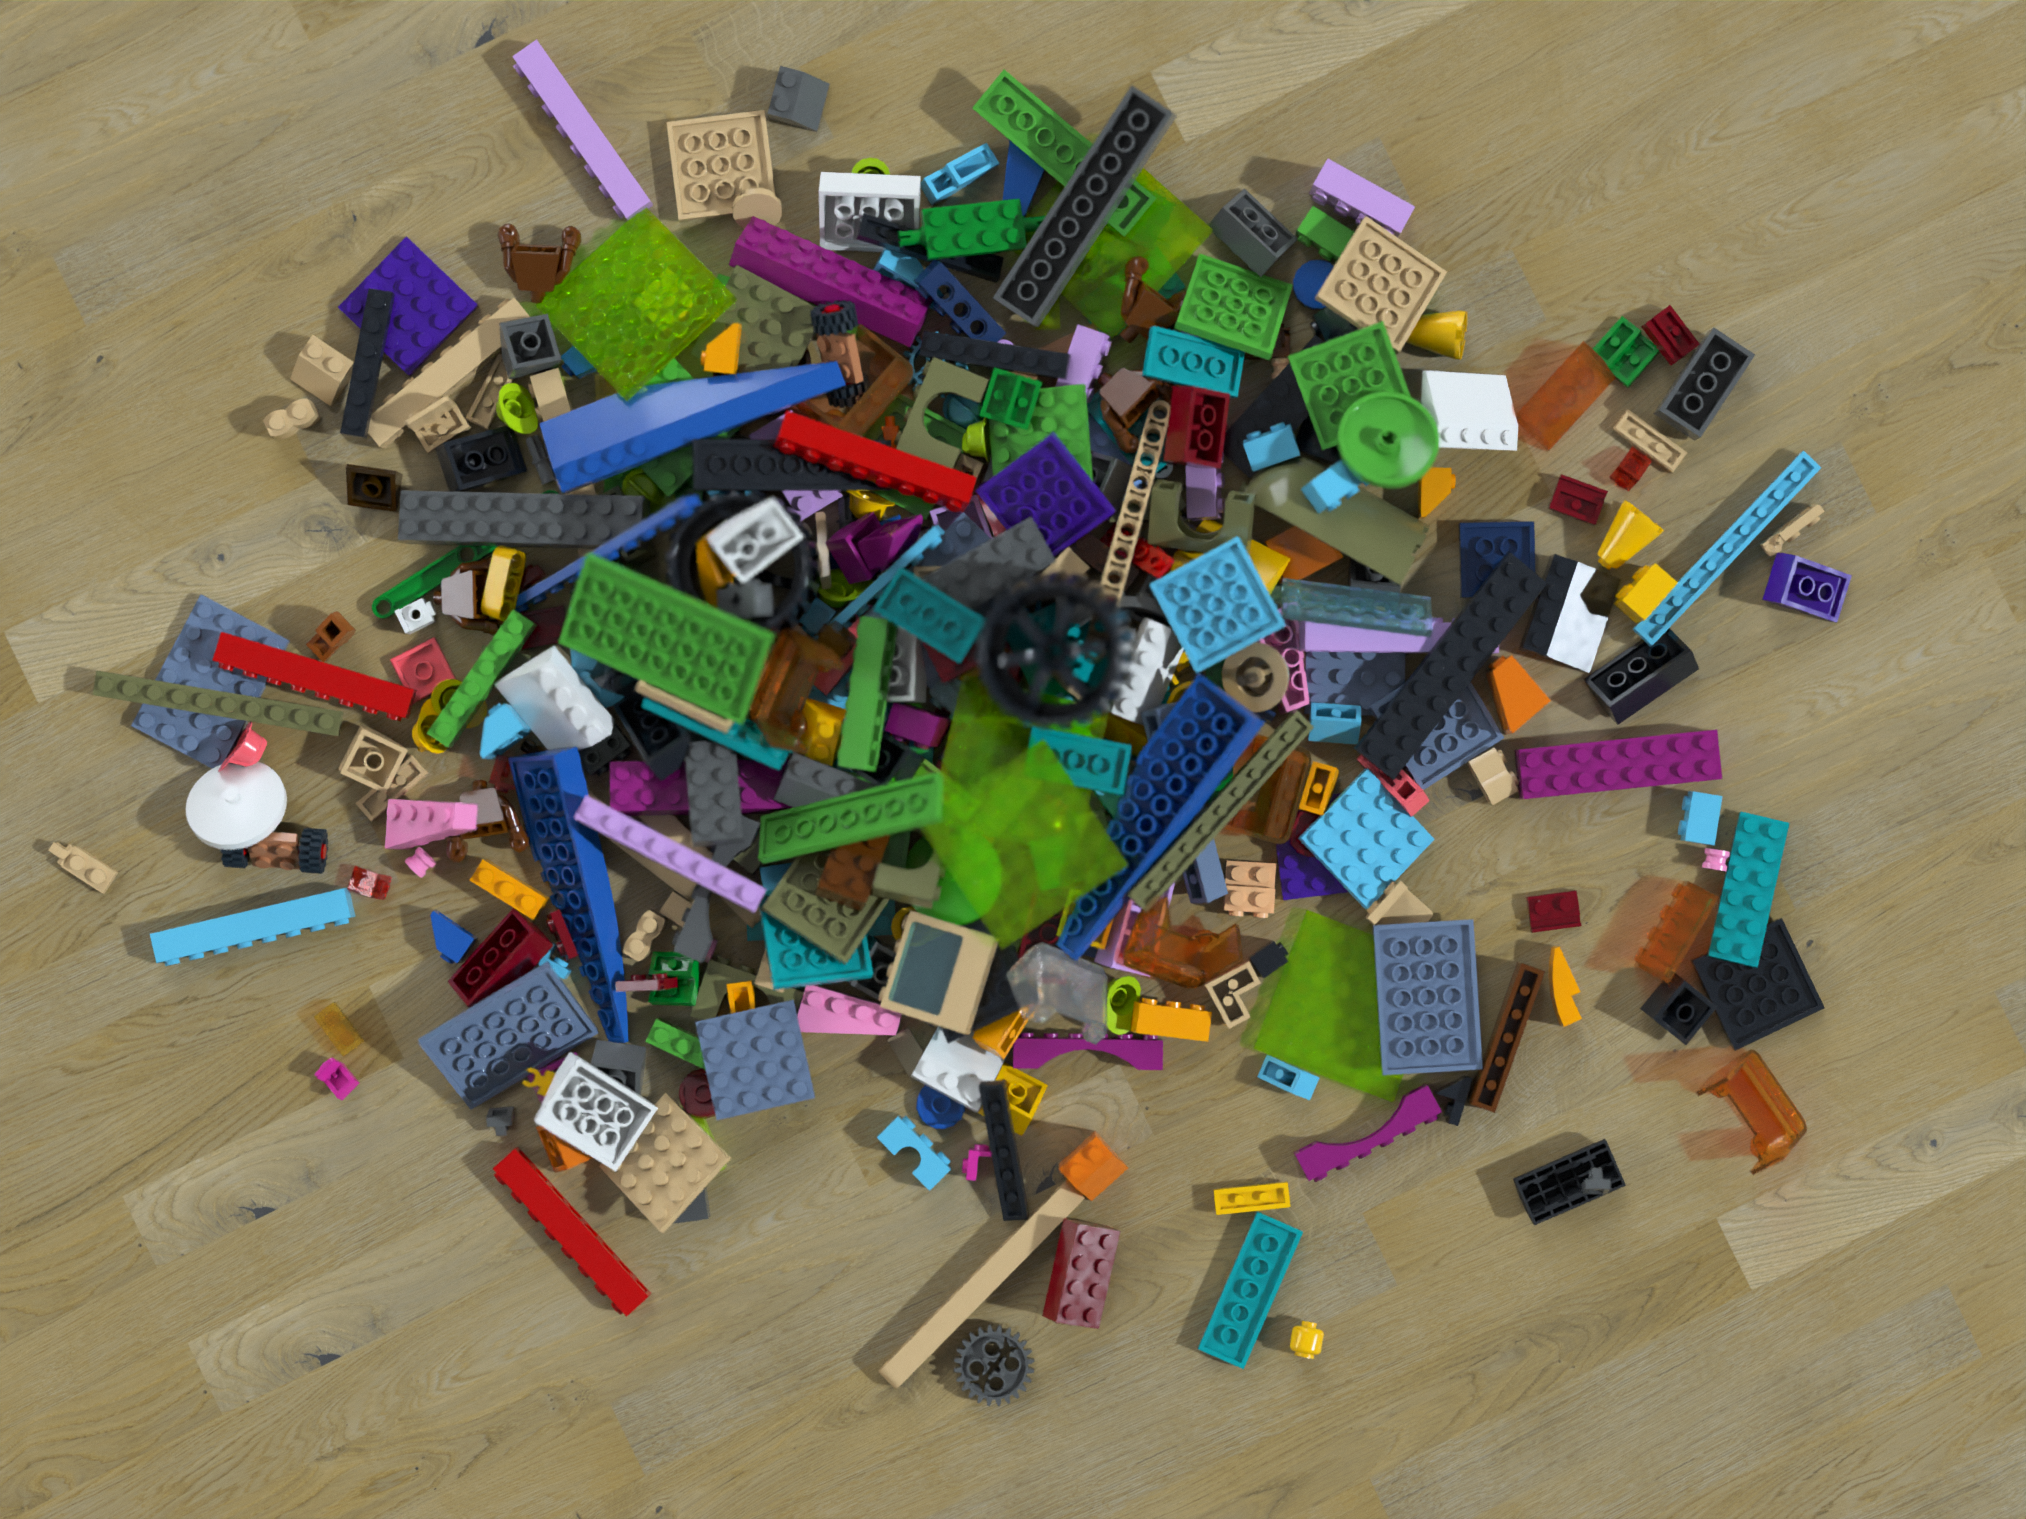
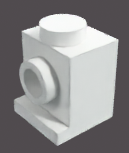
M423 598L395 610L404 632L409 635L436 622L434 615L437 613L431 601L427 602ZM415 610L420 611V617L418 619H414L412 617V614Z

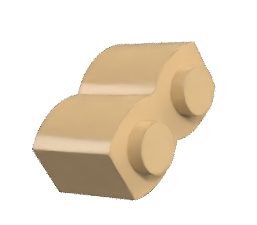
M299 399L288 405L285 410L281 409L271 412L263 419V422L271 437L283 440L293 436L299 429L314 426L320 421L321 416L314 402L309 399Z
M1492 747L1466 762L1489 805H1494L1518 792L1516 786L1519 785V781L1513 771H1507L1504 765L1507 763V759L1501 750L1497 751L1495 747Z
M653 909L645 912L638 921L636 932L631 934L625 942L623 953L638 962L644 960L651 953L654 947V940L664 932L668 918Z

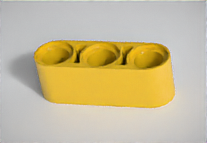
M503 545L498 546L494 550L481 603V611L484 615L505 621L511 611L515 610L526 563V557L522 551Z

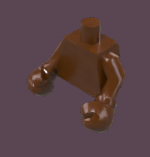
M510 223L502 225L498 231V239L501 251L503 252L504 270L511 280L517 283L519 290L531 292L532 303H544L546 301L545 292L554 291L555 286L562 284L570 272L573 256H575L576 250L582 242L581 232L574 226L565 227L562 231L563 247L520 244V236L514 225Z
M1142 256L1130 258L1124 267L1126 285L1123 292L1120 314L1127 326L1120 335L1130 344L1139 334L1148 340L1149 330L1152 326L1174 331L1187 292L1179 291L1166 299L1141 280L1149 267L1148 261Z
M1122 368L1114 376L1104 372L1098 379V384L1102 386L1099 394L1102 398L1100 407L1103 419L1113 431L1117 445L1124 453H1134L1138 450L1140 444L1138 438L1134 434L1129 433L1127 429L1151 404L1159 398V400L1165 401L1171 406L1173 386L1160 380L1143 377V370L1130 371Z
M492 556L482 558L481 561L461 563L450 573V577L442 579L441 590L434 592L433 601L436 605H442V613L451 615L452 621L461 628L483 631V633L495 636L505 621L496 618L491 620L489 616L484 615L481 611V603Z
M475 780L472 783L473 791L461 793L460 800L457 803L478 804L476 830L456 836H448L446 846L448 858L453 862H461L466 858L468 844L465 839L510 833V847L514 852L520 853L525 851L529 846V836L523 829L522 823H519L515 807L504 795H498L496 788H487L485 780Z

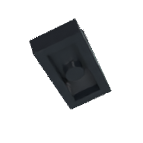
M1464 1075L1434 1091L1436 1094L1452 1098L1451 1103L1447 1102L1444 1110V1116L1447 1117L1446 1122L1459 1126L1472 1078Z

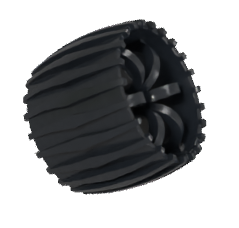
M731 490L730 495L717 493L711 496L712 500L707 502L701 501V504L695 507L693 514L680 519V527L677 532L674 531L669 539L672 543L670 551L665 553V563L669 565V571L665 572L666 583L672 584L673 590L709 605L707 601H701L692 583L691 561L698 563L697 551L694 548L701 536L717 522L724 519L728 521L767 501L765 493L751 491L749 495H746L745 491ZM772 496L769 499L773 498L803 536L791 546L795 561L794 579L781 577L763 569L749 578L747 581L760 580L767 584L789 589L790 592L781 604L773 610V615L754 617L743 621L774 634L773 640H776L783 636L782 630L787 627L791 630L795 628L800 622L797 618L801 613L807 614L812 607L809 600L811 596L816 597L819 590V584L815 582V578L821 575V563L814 561L820 554L817 542L810 541L813 533L806 523H800L801 516L793 508L785 509V503ZM737 576L732 578L733 583L742 584Z
M1051 571L1048 575L1038 573L1029 576L1027 580H1020L1008 588V592L1001 593L995 599L993 608L986 612L982 620L984 628H981L977 634L976 642L979 644V649L976 652V663L980 665L979 677L982 683L985 682L989 690V697L992 701H997L1002 706V711L1006 715H1013L1019 718V722L1026 726L1037 724L1040 730H1052V726H1057L1061 731L1073 729V722L1075 721L1082 726L1093 722V712L1102 717L1110 710L1109 700L1112 699L1118 702L1123 696L1124 692L1121 686L1123 682L1130 683L1133 672L1129 670L1130 665L1136 662L1137 652L1133 651L1132 643L1136 641V635L1134 630H1130L1128 621H1130L1127 611L1121 610L1118 606L1120 601L1114 594L1104 592L1105 587L1094 580L1087 583V577L1077 573H1072L1068 577L1066 572ZM1050 597L1067 598L1053 633L1049 635L1044 634L1032 622L1025 611L1027 606L1041 599ZM1082 603L1098 616L1106 629L1107 639L1082 644H1070L1065 638V633L1077 604ZM1014 618L1038 645V649L1016 654H1005L1006 637ZM1054 644L1061 647L1062 655H1055L1053 653L1055 650ZM1110 650L1109 664L1103 679L1094 690L1089 691L1070 668V664L1073 662L1071 656ZM1040 661V668L1028 694L1016 683L1010 675L1007 666ZM1055 668L1068 686L1080 698L1079 700L1061 704H1050L1040 700L1046 681Z

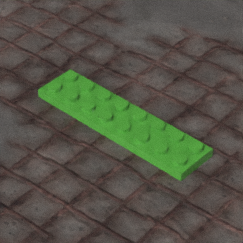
M1006 70L999 74L972 107L974 111L1064 187L1093 145ZM1135 180L1107 223L1125 237L1157 198Z
M937 772L762 815L760 822L759 860L765 864L941 822L943 776Z

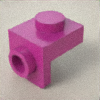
M332 1057L322 1063L319 1070L314 1074L340 1100H343L360 1083L344 1063Z
M975 1144L974 1148H969L968 1159L963 1158L962 1173L967 1174L966 1180L976 1181L978 1156L992 1157L989 1145Z

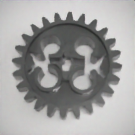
M988 1324V1331L984 1332L981 1326H979V1334L975 1335L970 1331L971 1340L962 1339L965 1348H957V1352L962 1356L954 1358L955 1362L961 1364L954 1368V1372L961 1373L956 1380L957 1382H965L961 1390L970 1389L969 1398H972L975 1394L978 1395L977 1403H980L985 1398L987 1399V1406H990L992 1400H996L997 1405L1000 1406L1001 1399L1004 1398L1009 1404L1011 1395L1017 1399L1019 1398L1018 1389L1026 1392L1027 1388L1023 1384L1024 1382H1032V1379L1027 1375V1373H1034V1368L1028 1366V1364L1034 1363V1358L1027 1357L1032 1352V1349H1024L1027 1343L1026 1339L1018 1341L1020 1332L1015 1333L1013 1336L1010 1335L1011 1327H1008L1003 1332L1001 1324L998 1325L997 1330H993L991 1324ZM1006 1337L1009 1346L1018 1347V1349L1010 1350V1357H1015L1019 1364L1016 1368H1008L1005 1365L1006 1355H1004L999 1360V1369L993 1368L988 1375L989 1380L993 1377H1000L1004 1382L1000 1388H993L989 1381H986L984 1392H982L980 1384L970 1383V1381L979 1379V1373L972 1372L970 1364L975 1361L981 1362L984 1366L982 1374L985 1375L990 1368L989 1361L995 1362L1001 1352L999 1350L996 1353L987 1352L985 1349L986 1344L991 1341L996 1342L999 1348L1002 1349L1004 1338Z

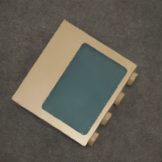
M910 911L909 915H905L902 922V929H904L902 938L898 939L895 944L894 953L897 954L894 963L891 962L887 970L886 976L889 977L887 986L883 987L880 992L879 1001H882L880 1007L963 1034H970L1000 938Z

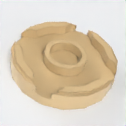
M763 188L745 190L744 194L741 196L739 194L735 198L732 205L733 218L743 229H745L753 216L765 220L774 226L780 221L782 216L780 199L772 191Z

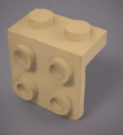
M441 395L429 402L430 406L423 410L417 409L408 415L409 419L405 421L407 427L415 432L428 454L434 452L435 448L442 443L453 440L471 428L457 404L448 396L443 397Z
M1397 880L1395 883L1392 881L1383 891L1385 895L1379 901H1375L1366 909L1368 914L1364 918L1372 925L1428 922L1432 918L1433 912L1413 895L1403 882Z

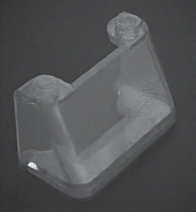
M1039 944L1031 948L1006 974L1024 1018L1043 1022L1048 1020L1056 1011L1084 1022L1085 1027L1082 1030V1035L1088 1042L1097 1044L1106 1035L1107 975L1103 967L1082 958L1074 961L1062 950L1046 944Z

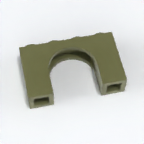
M933 357L931 362L927 361L923 369L922 375L925 376L923 384H918L914 391L913 398L916 401L913 408L909 407L903 419L907 423L903 432L899 430L894 445H897L896 449L955 469L962 450L930 436L924 424L925 410L934 398L942 394H955L981 405L990 380Z
M1157 479L1152 488L1148 544L1160 548H1178L1182 552L1197 551L1206 554L1239 536L1244 548L1249 553L1256 494L1230 491L1226 499L1223 527L1214 532L1202 533L1190 528L1181 516L1180 499L1182 483Z
M942 805L941 822L907 829L926 837L933 847L934 854L926 865L914 870H905L879 864L873 885L874 896L932 909L933 901H939L942 887L937 886L939 877L944 878L947 864L943 863L945 854L950 855L953 841L949 840L950 833L956 832L959 818L954 817L955 808Z
M717 956L716 960H709L697 994L696 1006H693L690 1016L700 1020L718 1017L723 1000L728 993L727 984L752 980V984L766 994L770 1005L794 1000L797 1014L804 991L800 990L801 987L786 988L781 993L754 984L757 974L754 973V968L743 964L738 968L730 965L731 960Z

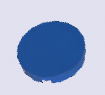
M1311 260L1304 263L1296 271L1293 279V292L1296 299L1307 308L1313 310L1326 308L1325 305L1314 298L1334 266L1324 260Z
M926 1085L921 1089L917 1097L916 1108L919 1117L927 1125L935 1129H946L954 1126L965 1112V1106Z

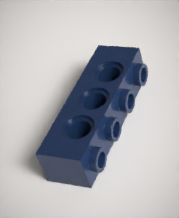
M933 260L914 279V282L918 285L916 290L926 300L930 298L935 303L933 308L940 316L944 317L946 315L952 321L949 325L958 335L963 333L967 338L998 342L1006 334L999 324L940 261ZM945 284L947 288L945 295L938 297V288ZM961 302L963 310L960 314L955 315L954 306ZM975 320H978V330L975 332H971V323Z

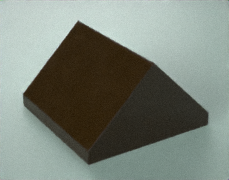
M347 464L348 505L397 512L403 474L394 470Z

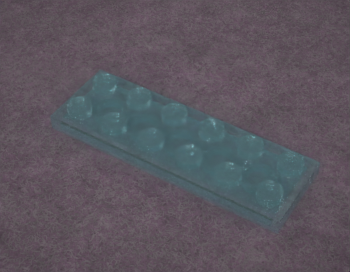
M1283 578L1281 617L1283 619L1431 637L1433 630L1431 597Z

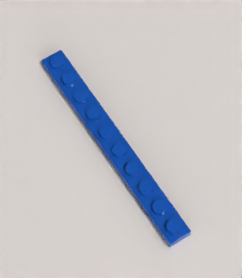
M697 495L682 498L591 553L605 560L612 561L619 557L618 552L621 550L626 552L637 547V541L640 539L645 541L654 537L657 529L664 530L675 524L674 519L678 517L683 519L694 513L692 509L701 503ZM586 555L519 594L515 610L524 613L530 609L529 604L533 603L536 605L546 600V594L550 592L555 594L565 589L564 584L567 582L569 584L577 582Z

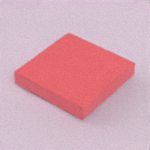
M435 637L390 659L402 685L417 690L413 704L431 696L434 688L440 682L446 679H456Z

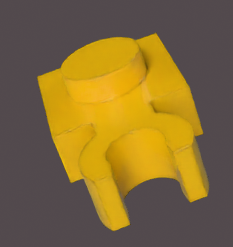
M527 1068V1072L534 1075V1081L531 1083L523 1081L522 1084L526 1087L538 1086L537 1094L545 1097L556 1073L545 1070L544 1076H541L537 1069Z

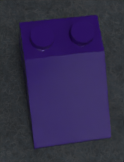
M1778 552L1762 600L1837 623L1852 575L1796 555Z

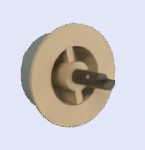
M1255 642L1226 658L1222 669L1223 687L1228 695L1251 712L1265 711L1277 705L1285 695L1289 683V668L1283 656L1274 648L1261 642Z

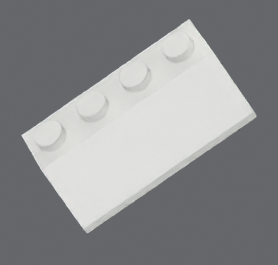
M1143 617L1136 633V641L1133 642V651L1137 652L1136 662L1131 663L1129 669L1133 672L1132 679L1129 684L1123 682L1121 688L1124 694L1118 702L1112 699L1109 700V712L1144 725L1141 712L1162 703L1184 650L1172 628Z

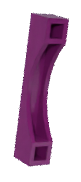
M1021 1032L1013 1044V1068L1038 1069L1047 1061L1060 1054L1089 1049L1116 1055L1129 1062L1137 1070H1163V1039H1158L1157 1035L1143 1034V1039L1133 1038V1034L1118 1035V1038H1108V1034L1094 1033L1093 1038H1083V1033H1068V1038L1058 1037V1033H1043V1037H1033L1031 1032Z
M1423 1084L1404 1094L1390 1119L1370 1135L1346 1143L1314 1141L1293 1153L1308 1181L1313 1179L1314 1182H1317L1327 1177L1328 1171L1334 1168L1338 1171L1350 1165L1349 1160L1357 1156L1359 1159L1370 1155L1372 1148L1378 1145L1382 1148L1394 1142L1393 1137L1401 1133L1403 1136L1414 1132L1416 1125L1422 1122L1426 1125L1437 1120V1114L1442 1111L1429 1086Z

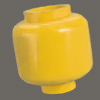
M1302 1321L1301 1326L1296 1325L1293 1327L1290 1349L1295 1351V1356L1314 1359V1355L1321 1353L1324 1333L1316 1328L1317 1323Z

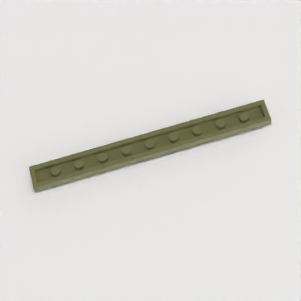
M96 671L92 694L340 736L344 714L342 711Z
M1293 710L1126 895L1147 913L1314 727L1297 710Z

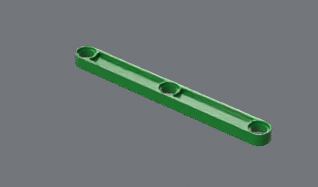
M547 490V491L543 492L542 494H559V493L556 492V491H554V490ZM459 545L377 597L372 603L373 613L382 619L394 616L396 614L395 610L421 599L440 587L442 579L450 577V573L461 563L481 561L482 558L492 554L498 546ZM464 548L473 549L474 558L471 561H464L461 558V552ZM386 600L390 603V611L383 615L378 612L377 606L381 601Z

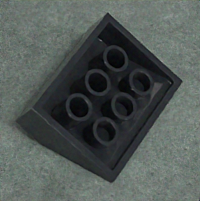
M1553 554L1549 557L1542 578L1547 582V585L1535 599L1519 650L1590 673L1621 579L1578 561Z

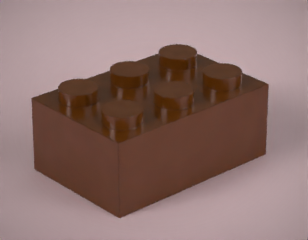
M886 834L832 847L815 895L862 912L890 835Z

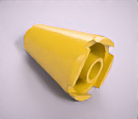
M1458 310L1421 315L1406 343L1454 360H1461L1465 347L1464 336L1465 332H1467V311Z
M1624 500L1597 552V555L1600 557L1598 562L1608 570L1611 567L1617 569L1660 536L1664 530L1634 505Z

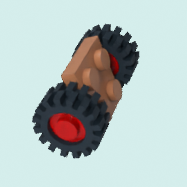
M835 300L833 303L829 301L825 305L820 304L818 307H814L810 311L813 330L817 336V346L822 363L837 361L846 383L845 386L826 393L828 404L835 408L838 406L844 408L845 406L853 407L852 405L854 404L858 406L861 405V402H867V399H871L872 396L869 376L866 373H862L855 334L846 332V330H853L858 324L854 303L852 301L846 302V300L841 302Z
M304 828L302 838H300V845L297 834L272 832L266 838L251 846L233 850L221 849V853H223L221 857L224 867L246 868L251 859L252 866L263 869L268 867L282 868L284 870L299 869L303 873L322 874L328 857V833L326 829Z

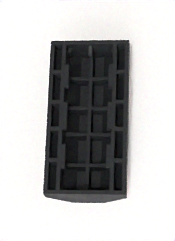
M1606 1139L1513 1178L1518 1195L1533 1225L1542 1223L1606 1195L1582 1194L1581 1184L1585 1179H1589V1170L1591 1168H1602L1603 1179H1610L1611 1190L1608 1193L1626 1186Z

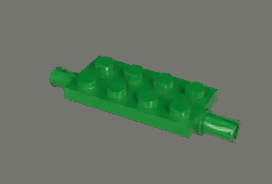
M1020 199L922 209V227L918 230L898 231L899 246L921 244L925 246L928 260L1024 250L1027 246L1026 233L1036 232L1046 216L1024 218L1022 216Z

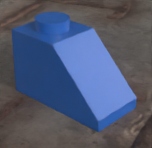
M434 910L430 916L436 948L442 953L440 957L450 964L454 962L461 963L478 937L438 910Z

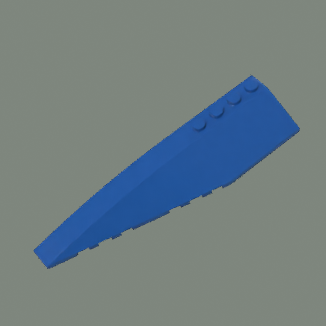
M834 361L631 387L539 424L561 492L568 494L692 445L693 439L715 437L843 387L846 383L838 362Z
M1198 674L1136 760L1137 765L1126 783L1128 785L1126 791L1116 806L1118 808L1113 820H1110L1094 857L1096 860L1093 867L1087 873L1086 883L1081 894L1079 893L1075 901L1077 904L1072 915H1069L1057 943V946L1074 961L1078 960L1129 901L1130 898L1126 894L1182 834L1265 723L1248 708L1201 674Z
M577 747L558 748L509 757L508 760L526 832L529 836L533 858L535 861L539 860L543 872L540 875L543 882L548 881L553 893L549 896L551 902L560 910L583 965L578 967L582 977L587 976L592 988L588 992L591 999L599 1004L600 1010H598L597 1014L608 1041L626 1043L628 1042L626 991L616 992L615 982L625 981L624 967L607 868L598 832L579 823L574 818L586 795L589 797L587 782L584 778Z

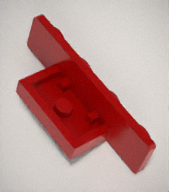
M1113 524L1100 539L1109 548L1112 546L1117 524ZM1124 528L1120 530L1121 534L1125 537L1133 535ZM1137 537L1131 563L1153 577L1160 579L1164 573L1171 569L1174 560L1160 547L1156 546L1155 548L1152 544H1148V540L1142 537L1140 539ZM1116 551V553L1119 554L1121 557L1127 559V554L1125 552Z

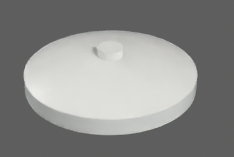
M257 762L247 767L228 763L220 772L218 770L221 765L209 770L195 783L186 802L187 821L198 839L214 848L233 850L256 844L275 830L285 814L287 794L280 777L273 769Z

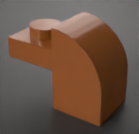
M339 611L331 613L315 629L316 635L306 645L322 662H326L343 644L351 639L356 629Z

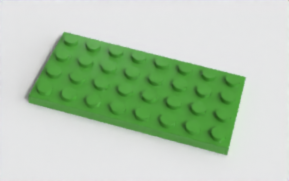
M588 553L582 566L559 643L742 725L751 705L774 634L599 556Z

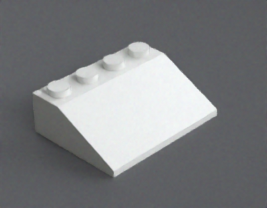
M821 172L819 185L820 247L827 250L882 252L883 247L856 239L863 213L915 230L920 229L921 176Z
M1423 371L1421 404L1435 420L1439 432V447L1517 451L1518 422L1505 375Z
M555 646L494 683L495 687L548 750L577 747V750H582L593 746L612 733L615 722L614 718Z
M570 1051L553 1078L535 1118V1122L614 1171H617L658 1108L646 1098Z

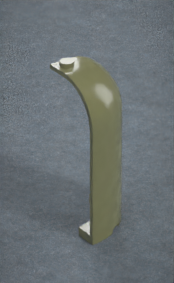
M1297 456L1259 469L1248 484L1243 482L1238 492L1256 494L1255 506L1284 519L1390 579L1389 582L1396 586H1400L1415 560V557L1411 554H1415L1417 549H1420L1426 537L1425 533L1428 532L1430 527L1428 524L1360 486H1357L1360 491L1349 499L1345 496L1340 498L1341 504L1331 512L1326 508L1318 514L1301 489L1329 468L1306 457Z

